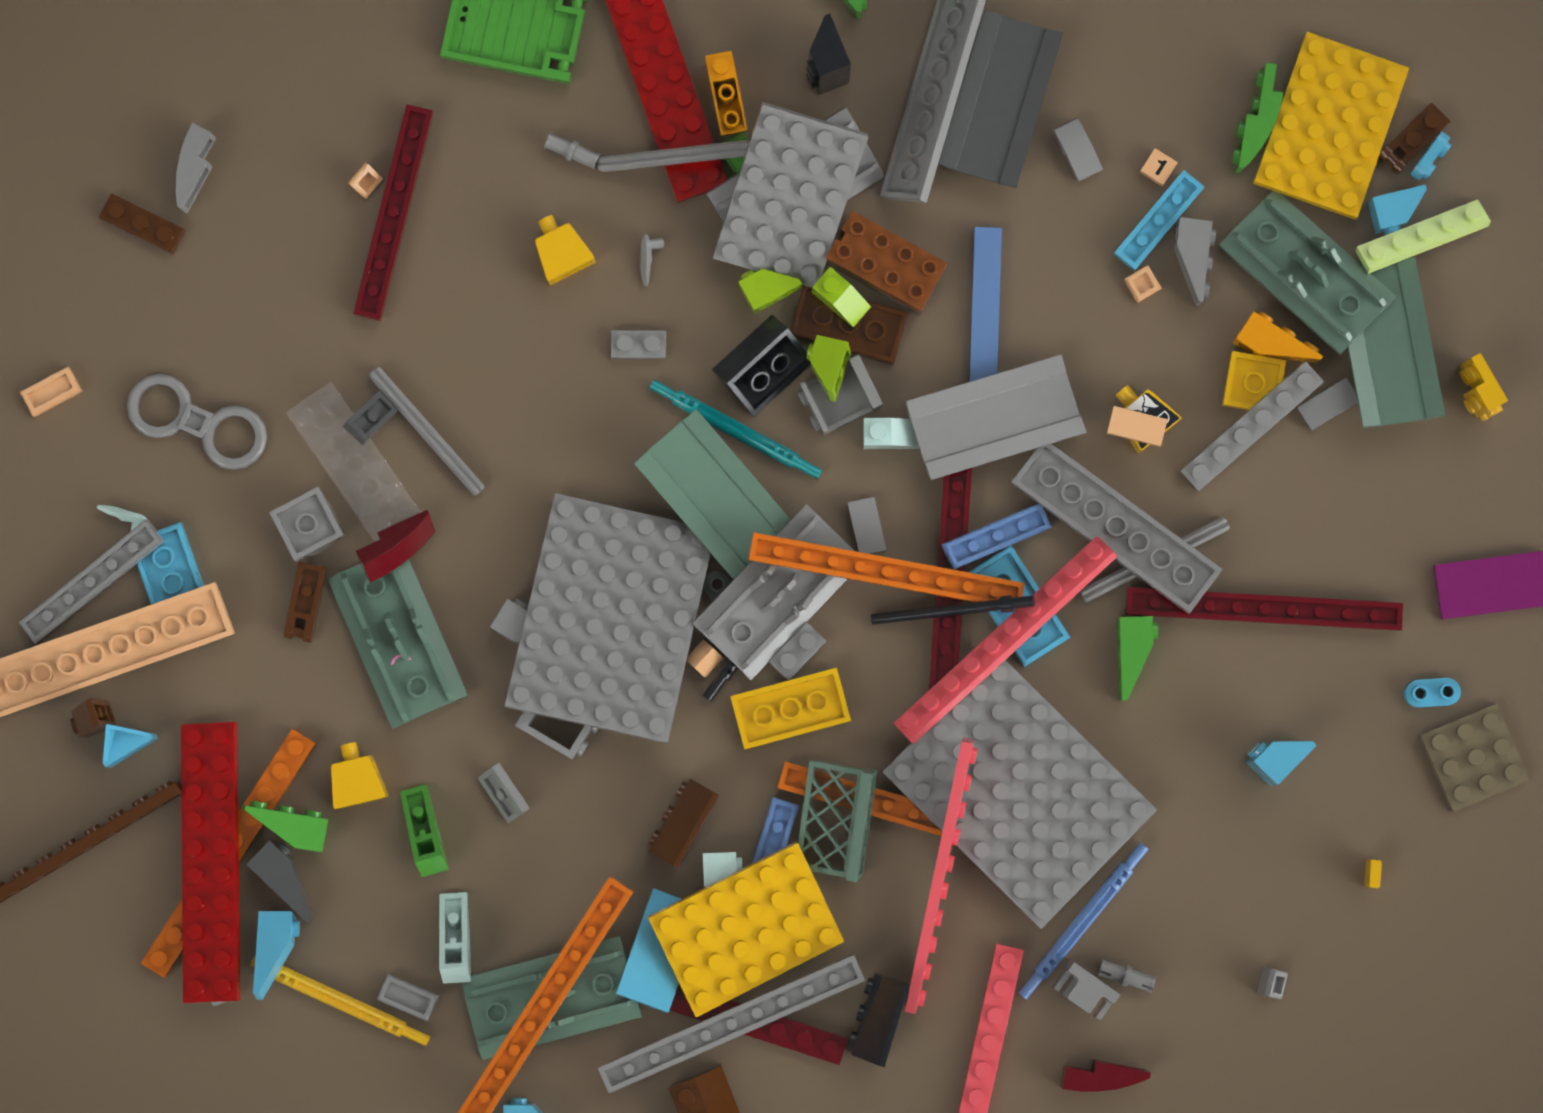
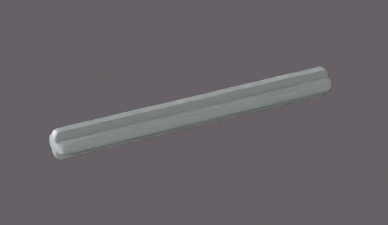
M750 140L601 156L597 160L598 170L610 172L744 157Z
M380 367L375 368L369 374V378L474 496L482 492L485 488L483 483Z
M1221 517L1185 535L1181 539L1195 548L1230 529L1229 524L1224 517ZM1123 567L1084 587L1080 594L1085 602H1089L1137 576Z

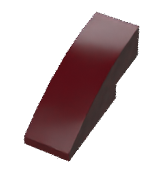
M428 510L377 532L378 541L356 550L362 570L370 583L387 575L406 562L435 533Z
M1093 1059L1091 1070L1064 1065L1060 1087L1065 1090L1079 1092L1116 1090L1150 1079L1151 1072Z

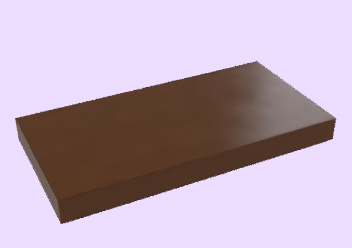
M803 285L790 331L795 337L815 342L817 335L847 341L852 354L894 366L909 312L866 300L871 308L853 328L812 294V287Z

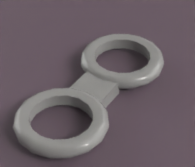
M165 374L146 376L137 382L129 393L127 411L135 429L145 436L158 439L172 436L180 430L202 439L204 451L209 459L221 468L230 470L247 468L256 462L265 450L267 441L265 425L259 415L247 407L232 405L222 407L215 413L206 411L192 405L190 393L181 381ZM152 386H169L175 390L179 397V414L167 426H150L140 416L138 407L140 398ZM236 416L245 418L251 423L255 431V442L249 453L243 457L232 459L224 457L218 452L213 437L215 429L220 422L226 418Z

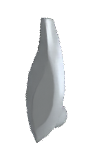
M645 234L641 240L640 270L644 287H648L650 278V265L653 260L651 250L664 248L662 237L649 239V236Z

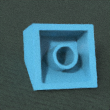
M1313 741L1262 742L1261 744L1258 742L1247 753L1250 758L1246 763L1268 785H1279L1317 745Z

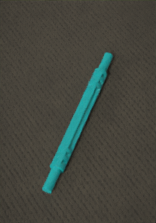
M655 379L651 383L649 389L673 401L672 405L689 414L697 409L705 420L715 428L791 469L795 467L816 479L819 478L822 469L800 458V454L681 390L677 392Z

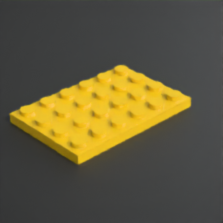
M1306 32L1282 99L1277 120L1268 138L1253 184L1356 220L1409 67Z
M797 842L647 916L695 1017L844 942Z

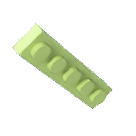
M1477 199L1359 245L1355 252L1367 274L1489 227L1491 220Z

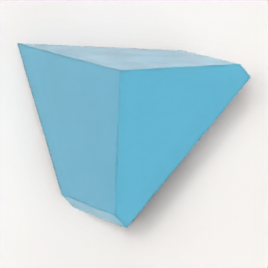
M106 724L103 753L105 768L114 767L159 738L154 733L120 725Z

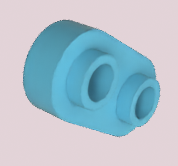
M1441 131L1413 168L1410 176L1418 181L1422 177L1427 180L1436 168L1432 164L1437 156L1443 158L1451 147V144L1448 142L1451 137Z
M1451 678L1414 680L1409 682L1404 689L1405 701L1410 706L1416 708L1452 705L1459 700L1461 695L1459 684ZM1446 686L1451 689L1449 697L1443 694V689ZM1418 688L1424 692V696L1421 699L1415 695V691Z

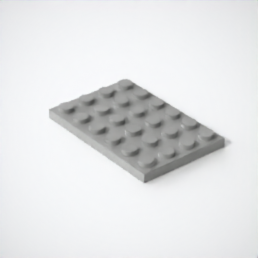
M762 102L714 249L713 259L754 271L766 269L800 279L802 285L813 287L822 276L827 261L825 257L835 238L869 137L868 134Z

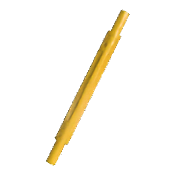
M255 956L250 963V966L255 968ZM282 966L275 978L277 982L399 1038L402 1035L424 1046H427L431 1036L407 1026V1022L285 966Z

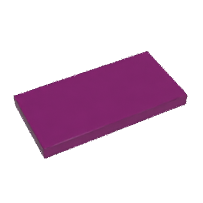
M1543 551L1433 565L1441 620L1543 607Z

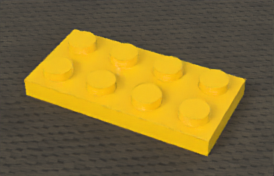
M837 668L730 696L744 750L851 721Z

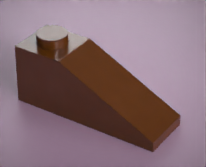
M90 698L71 711L73 718L70 719L72 729L75 734L79 733V736L82 738L104 732L106 724L117 725L110 703L106 700Z

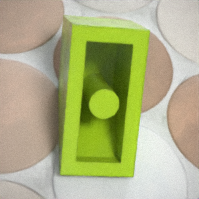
M831 267L812 287V294L853 328L871 308L857 290Z
M766 269L759 271L749 270L741 275L742 280L738 282L739 288L754 314L802 289L800 279Z
M817 335L814 344L811 343L809 345L807 359L810 361L812 371L830 401L836 402L851 356L850 346L847 341Z

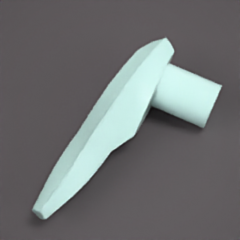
M97 505V509L104 513L115 516L121 521L132 522L131 531L147 519L141 514L119 507Z

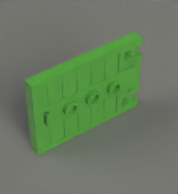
M452 0L440 57L441 59L570 85L572 75L571 72H568L569 64L574 65L585 17V10L581 8L583 2L588 3V0H572L571 7L564 6L565 0ZM551 61L559 62L557 70L550 68Z

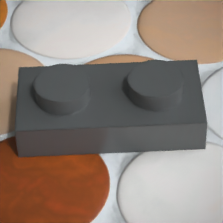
M379 390L342 427L363 445L398 412V409Z

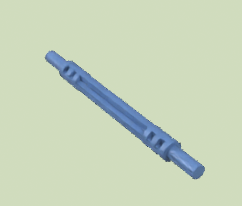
M1140 842L1125 862L1119 863L1056 943L1033 969L1035 973L1018 992L1022 997L1027 1000L1042 980L1049 978L1073 946L1134 873L1132 871L1133 868L1149 850L1145 845Z

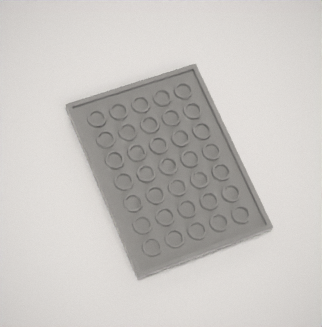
M555 493L505 708L668 744L694 629L692 623L697 616L711 554L684 522Z
M1006 660L915 744L910 743L882 771L943 832L963 737L974 739L973 747L978 748L975 764H969L967 774L972 775L969 792L963 791L962 802H966L963 819L958 818L956 829H961L957 847L1040 929L1058 913L1157 811Z

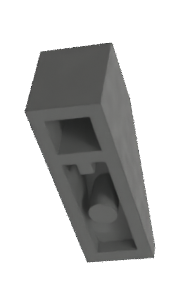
M269 840L246 865L306 922L311 921L314 918V914L294 858L289 855L291 849L281 840L278 842Z

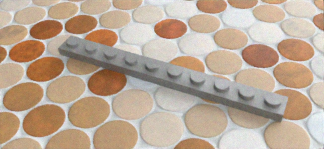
M853 954L599 1066L598 1070L608 1093H612L864 982L865 978Z

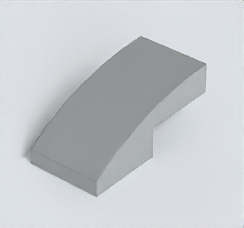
M1078 118L1053 129L1061 151L1066 155L1077 181H1081L1103 170L1097 154Z
M1346 377L1297 408L1310 429L1314 430L1357 404L1358 401L1356 391Z

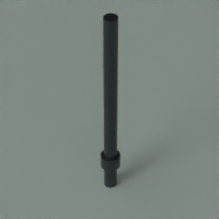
M1012 595L1000 596L997 600L871 614V623L876 625L999 610L1002 613L1013 612L1016 608L1034 607L1035 599L1033 595L1012 598Z

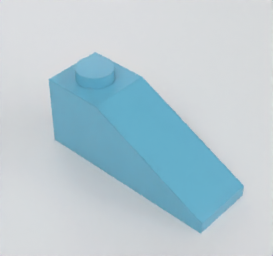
M259 911L253 994L257 1000H263L293 949L295 937L300 935V921L296 920L292 911Z

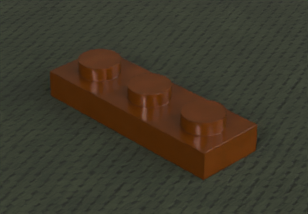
M112 193L99 215L100 219L171 254H174L185 233L183 228Z

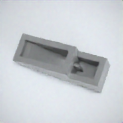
M194 123L191 124L184 139L176 171L177 207L185 214L189 212L213 168L205 158L216 140V137L210 131Z

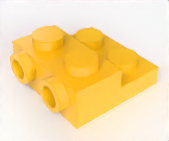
M1479 353L1459 365L1461 379L1467 386L1470 385L1472 390L1463 394L1465 398L1464 405L1471 415L1474 414L1476 418L1480 417L1482 421L1503 410L1501 405L1507 402L1508 399L1482 354Z

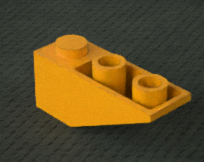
M732 51L706 55L705 63L721 136L748 131Z
M1253 311L1232 341L1233 344L1249 354L1287 361L1317 363L1323 357L1318 353L1319 349L1315 345L1306 341L1302 343L1295 338L1296 334L1286 327H1277L1272 323L1273 319L1263 312L1257 314Z

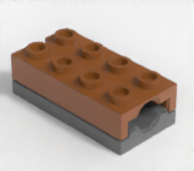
M852 210L841 229V236L843 238L841 241L835 239L825 257L827 260L826 264L920 316L944 274L948 263Z

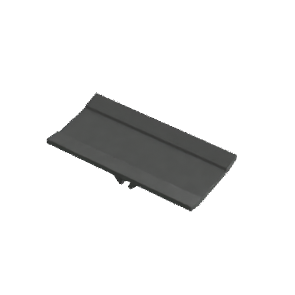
M985 9L938 165L997 184L1017 188L1063 32L1031 25Z

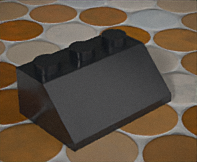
M830 13L824 16L811 46L809 60L806 61L808 66L806 68L808 83L811 89H817L819 95L848 84L850 78L851 63Z
M771 315L721 360L712 371L754 417L811 364L807 359V352L788 327Z
M878 973L874 974V978L868 977L864 989V994H868L865 1005L860 1004L856 1020L860 1021L858 1031H852L847 1046L852 1048V1056L885 1068L909 988L907 982Z

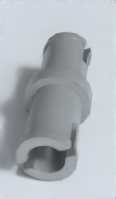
M552 132L549 134L544 145V149L566 157L567 161L572 162L574 160L593 170L596 168L597 160L601 156L600 153L580 146L578 141L573 140L571 142Z
M1105 959L1102 960L1098 972L1099 977L1120 982L1123 987L1129 985L1152 993L1156 981V976L1133 970V966L1130 965L1124 967Z

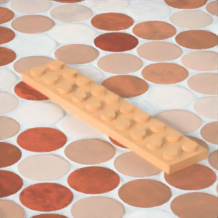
M213 582L0 658V717L235 634L217 583Z

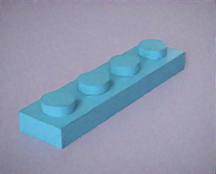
M1183 170L1113 255L1135 271L1200 194L1204 186Z

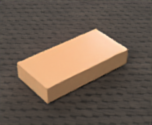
M68 366L24 389L20 394L31 415L36 417L83 391L74 373Z
M1113 406L1106 434L1161 447L1168 419Z

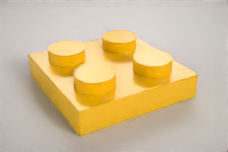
M1232 351L1222 406L1249 410L1283 380L1286 360Z

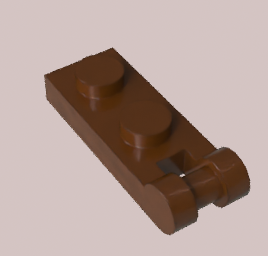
M1431 102L1380 153L1379 158L1382 161L1386 160L1393 167L1391 170L1397 175L1451 121ZM1396 148L1405 155L1402 159L1393 152Z
M299 562L284 629V638L293 639V637L303 638V642L312 643L327 567ZM297 618L306 620L305 628L296 626Z

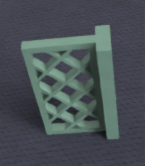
M814 759L809 761L798 844L803 854L807 848L812 846L821 858L814 864L808 863L811 871L845 877L847 881L858 882L862 878L878 769L869 767L863 769ZM816 767L826 769L832 777L823 786L814 777ZM834 771H839L841 773L836 775ZM845 773L857 775L856 786L849 791L839 779ZM835 781L844 795L832 802L824 788ZM814 785L817 790L812 793ZM855 791L853 799V797L850 794ZM818 792L828 804L819 813L811 805V798ZM846 797L853 806L852 813L844 818L835 804ZM831 808L840 822L829 829L820 815ZM809 812H811V814L813 815V817L810 819ZM851 818V823L849 825L847 823V820ZM814 819L824 830V833L816 839H813L807 831L808 824ZM842 824L849 833V837L846 842L840 845L831 831ZM827 835L836 849L825 856L816 842ZM807 839L809 844L805 846V841ZM847 845V851L845 852L843 847ZM839 851L845 859L844 870L834 868L827 858Z

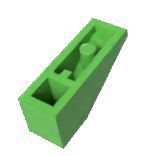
M1153 616L1119 617L1116 619L1119 701L1128 700L1152 649L1153 639H1158L1157 622L1153 623Z
M427 784L400 791L414 863L421 876L425 877L449 870Z

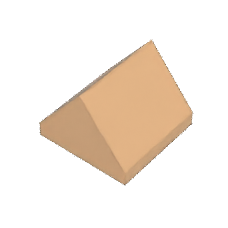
M365 162L349 181L348 185L367 199L383 178Z
M703 639L687 656L686 661L706 678L723 657Z

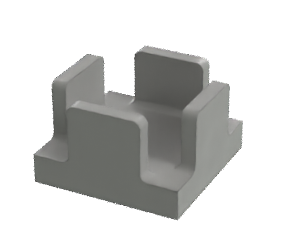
M316 487L269 512L295 562L306 556L313 557L334 546L335 541L345 536L340 527L342 525L330 502L324 497L320 487Z
M1069 959L1064 965L1063 971L1052 985V988L1059 992L1069 976L1073 975L1072 980L1062 993L1063 996L1087 1013H1091L1099 1000L1104 997L1103 1002L1093 1015L1094 1018L1101 1021L1110 1006L1115 1004L1120 994Z

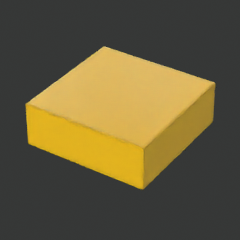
M1366 859L1364 887H1380L1381 860Z

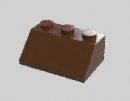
M692 779L688 783L684 781L681 783L675 796L679 797V800L675 807L669 805L661 819L666 822L661 832L655 830L648 842L652 846L649 852L677 869L682 864L720 796Z
M722 1065L674 1083L668 1088L678 1113H740Z

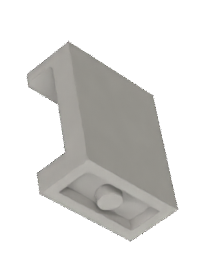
M859 355L849 359L836 402L830 401L817 377L808 382L800 383L801 391L797 392L804 407L808 405L813 414L809 419L815 431L821 430L823 436L883 406L882 400Z

